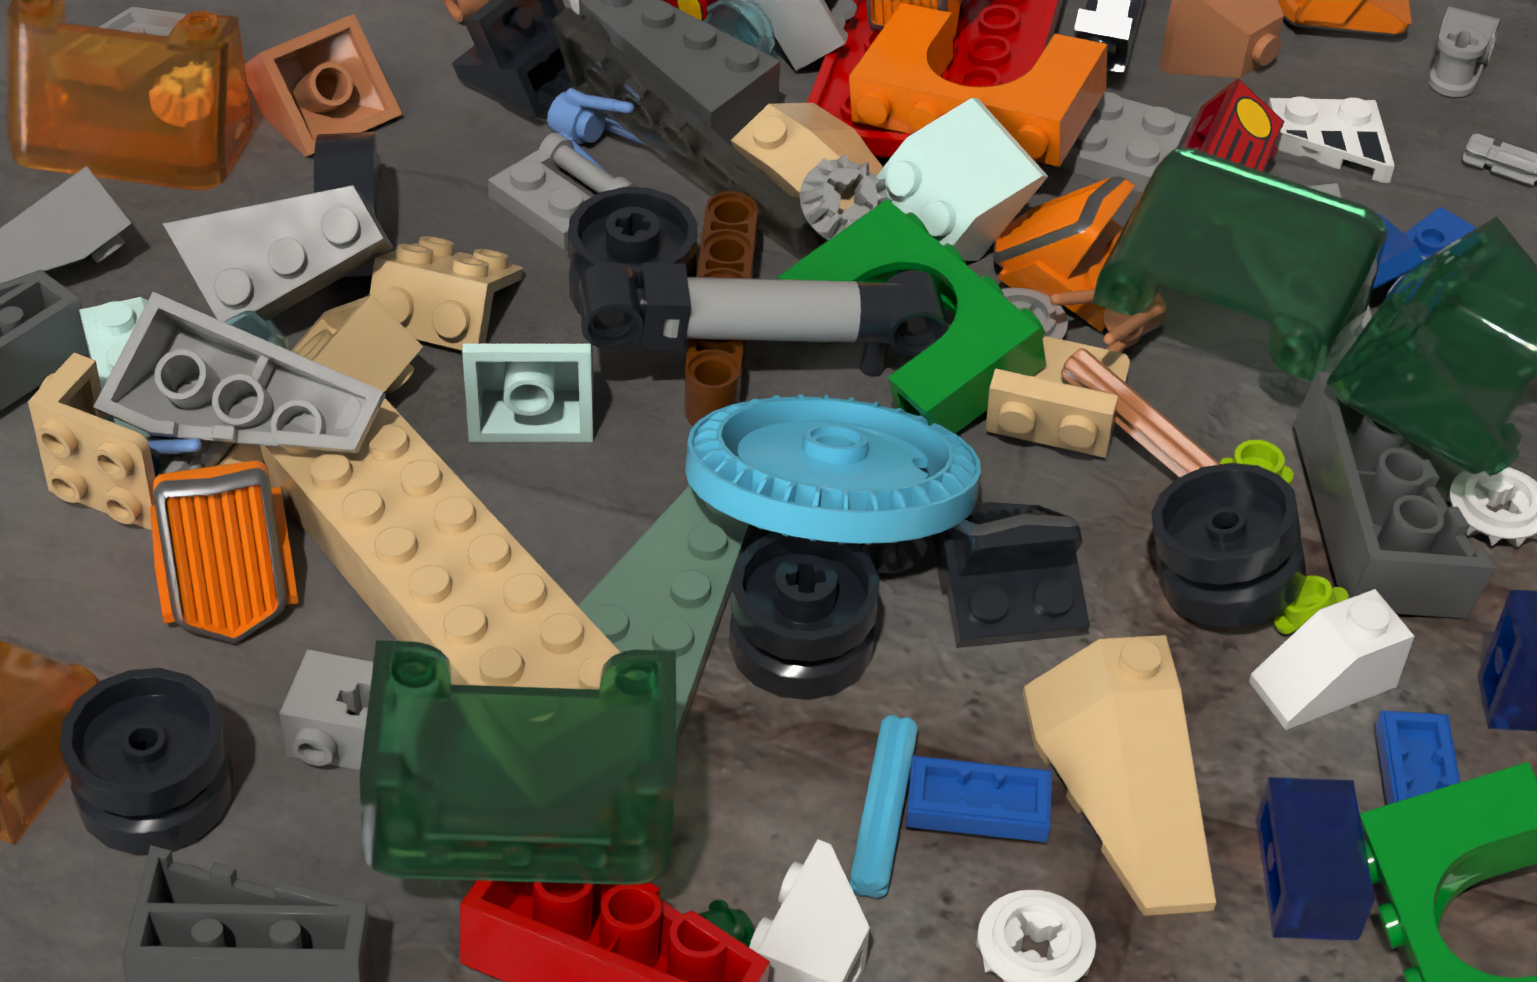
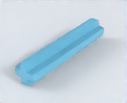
M892 714L881 721L850 874V886L854 894L858 896L868 895L878 899L888 892L910 776L912 756L917 739L918 726L910 717L899 718Z

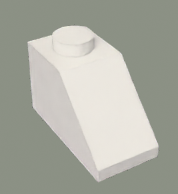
M1376 589L1316 612L1251 673L1249 683L1284 729L1288 730L1396 688L1414 635Z

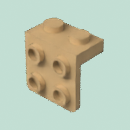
M428 236L419 237L418 243L399 244L397 250L375 257L369 295H372L415 339L462 350L463 344H486L494 292L520 281L523 273V267L508 263L509 256L505 253L487 249H476L473 255L454 251V243L452 241Z
M1045 336L1043 344L1047 366L1035 375L1027 376L995 369L989 388L986 420L987 432L1106 458L1115 425L1114 418L1118 395L1073 386L1062 377L1061 371L1066 360L1078 349L1083 348L1088 350L1120 379L1126 382L1130 360L1126 354Z
M73 353L55 373L45 378L40 389L28 401L48 490L64 501L70 503L78 502L107 513L120 523H133L152 530L150 506L155 505L153 494L155 473L149 443L142 434L108 421L107 414L93 407L102 391L96 360Z

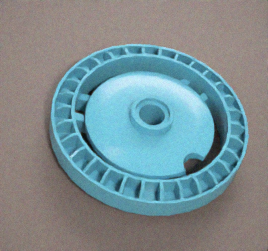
M798 394L797 397H780L775 395L772 398L766 399L755 398L751 401L732 404L718 409L698 420L690 430L688 437L685 474L689 485L701 499L715 509L739 521L754 525L759 529L781 533L783 536L790 535L807 538L813 542L820 540L838 542V544L865 543L866 545H871L872 543H896L897 541L918 539L941 533L960 524L963 519H966L972 513L977 503L981 465L974 449L961 437L939 424L934 423L929 426L927 420L921 415L916 416L907 413L901 408L894 409L881 406L879 402L871 404L854 401L852 397L846 400L829 398L828 395H823V397H804L803 394Z

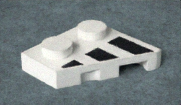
M1306 97L1269 99L1268 106L1285 121L1276 141V144L1279 146L1278 150L1296 156L1311 157L1321 164L1337 169L1341 168L1345 159L1374 168L1372 180L1390 183L1395 165L1376 100H1363L1360 98L1309 99Z

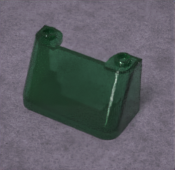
M1182 147L1172 150L1156 166L1098 275L1092 303L1121 314L1134 315L1142 313L1153 303L1158 293L1159 284L1260 319L1272 324L1268 336V352L1272 361L1288 374L1313 382L1317 371L1329 372L1366 315L1386 244L1387 230L1381 217L1374 210L1364 205L1196 149Z
M1497 216L1417 264L1397 282L1331 373L1326 382L1327 385L1344 405L1471 475L1485 471L1488 476L1500 473L1519 456L1520 451L1517 449V446L1523 436L1513 423H1504L1530 380L1537 377V265Z
M376 640L359 774L362 847L366 862L375 871L386 876L410 879L633 885L647 883L660 877L667 870L670 862L676 793V651L635 649L618 653L603 664L600 673L599 689L453 685L450 661L441 650L422 642Z

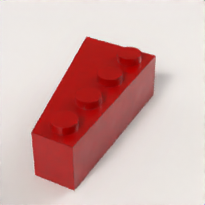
M534 805L530 806L460 903V963L504 982H768L770 967L769 960L698 913L691 910L682 914L659 898L660 888L639 874L630 880L602 861V850L581 836L571 841L553 829L552 817Z

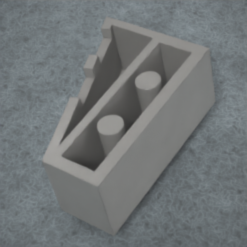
M749 0L753 8L763 15L795 71L846 43L848 33L844 30L846 20L855 16L858 7L853 0Z
M353 185L163 223L215 317L245 332L369 263L375 257L393 249L365 197Z

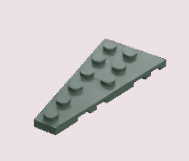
M690 485L578 605L587 617L650 683L658 740L589 781L656 797L660 796L731 592L734 565L745 551L753 525L739 521L712 507L701 499ZM468 724L458 734L459 752L497 760Z

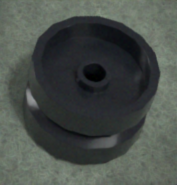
M621 187L603 191L582 202L571 215L568 228V257L570 259L569 292L577 313L580 314L578 291L580 277L588 268L599 263L615 262L628 266L638 276L639 284L642 263L685 264L687 277H697L698 223L689 207L670 194L651 188Z
M1226 463L1206 466L1177 478L1159 494L1151 512L1153 531L1160 558L1165 596L1179 614L1202 625L1224 628L1252 625L1282 613L1300 596L1307 574L1300 536L1298 507L1293 488L1279 474L1258 465Z
M771 532L748 545L734 565L731 584L730 608L732 614L729 648L737 669L758 688L778 697L812 700L836 695L859 681L872 661L880 578L871 557L855 543L838 544V542L820 540L813 542L807 538L790 535L783 536L777 532Z
M163 668L128 670L99 681L74 702L62 722L60 751L65 769L71 780V790L75 805L86 831L105 846L135 855L148 854L150 845L172 851L197 841L221 820L233 797V768L230 753L225 744L226 733L222 713L208 688L187 674Z

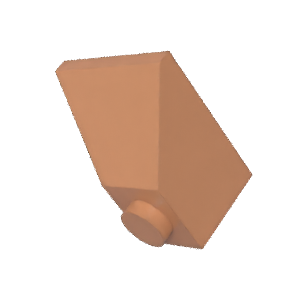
M1171 0L1159 69L1169 74L1242 78L1260 66L1268 65L1276 57L1281 46L1279 36L1284 14L1278 1Z
M355 14L262 51L240 67L264 118L304 157L315 153V142L318 134L362 133L402 115Z

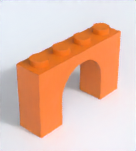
M901 3L849 75L852 121L913 134L970 98H978L1035 162L1060 167L1106 91L1107 44L1054 34L1036 64L1024 76L998 86H963L940 77L953 59L952 13Z

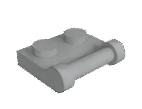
M554 132L542 141L539 150L489 178L488 195L489 198L565 251L568 249L569 219L578 206L591 197L555 173L561 168L597 193L621 187L637 186L625 177H613L575 151L574 145L569 139L560 133Z

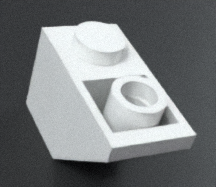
M817 839L804 865L795 861L790 866L779 894V903L782 905L774 920L764 917L758 924L749 948L770 961L768 982H859L865 970L870 927L832 845Z

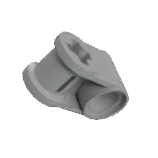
M1448 7L1435 52H1438L1428 78L1430 87L1436 92L1450 97H1465L1472 94L1484 65L1489 62L1501 19Z

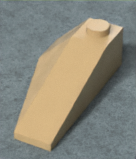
M1166 635L1098 639L1024 686L1022 695L1034 748L1044 764H1052L1067 787L1066 798L1076 813L1083 812L1103 842L1101 847L1102 853L1143 916L1214 911L1216 898L1182 693Z

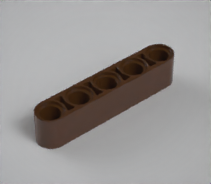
M727 191L715 194L708 200L705 208L697 277L753 279L758 208L757 203L752 197L736 191ZM689 339L685 364L684 411L686 419L692 426L713 411L740 403L747 340Z

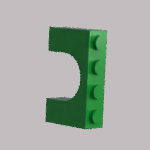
M886 199L783 272L777 279L886 282L896 274L913 270L926 272L933 276L939 284L943 306L955 316L954 321L939 340L888 377L895 409L901 408L907 413L916 416L921 415L927 420L929 426L936 423L956 434L988 410L989 388L995 369L1033 376L1047 366L1043 344L1045 330L1039 319L1029 309L1022 308L1019 310L1007 300L1001 288L991 277L987 275L980 277L970 269L954 246L949 243L942 245L933 238L918 216L912 212L905 214L891 201ZM818 342V343L823 347V346H825V345H826L827 343H829V342Z
M1529 761L1359 813L1365 841L1353 844L1355 855L1367 886L1380 882L1387 903L1377 906L1390 947L1393 949L1404 945L1411 961L1412 967L1402 970L1404 982H1537V975L1508 978L1479 971L1460 960L1447 947L1439 933L1441 921L1446 910L1453 900L1465 889L1482 880L1537 864V778Z

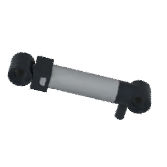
M605 262L588 268L581 275L578 282L583 336L590 344L608 350L622 349L633 344L638 338H640L641 351L683 352L686 339L865 343L860 368L865 374L875 376L883 372L889 344L902 355L917 356L939 340L948 330L939 284L933 276L916 270L901 272L892 276L886 282L687 277L685 264L642 263L639 284L638 276L633 269L621 263Z

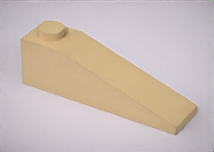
M813 102L768 104L731 140L740 181L811 229L813 228L806 220L801 208L800 190L807 174L824 158L828 161L837 160L847 154L849 161L859 165L869 162V171L875 177L883 168L855 129ZM850 186V188H846L845 191L839 193L841 195L840 207L837 211L839 214H842L845 208L848 209L853 203L856 204L854 202V196L856 195L854 187Z
M372 295L325 311L292 348L291 352L365 384L371 382L375 388L391 394L400 388L412 375L414 367L410 362L423 346ZM236 443L216 466L247 461L263 462L264 459L260 445Z

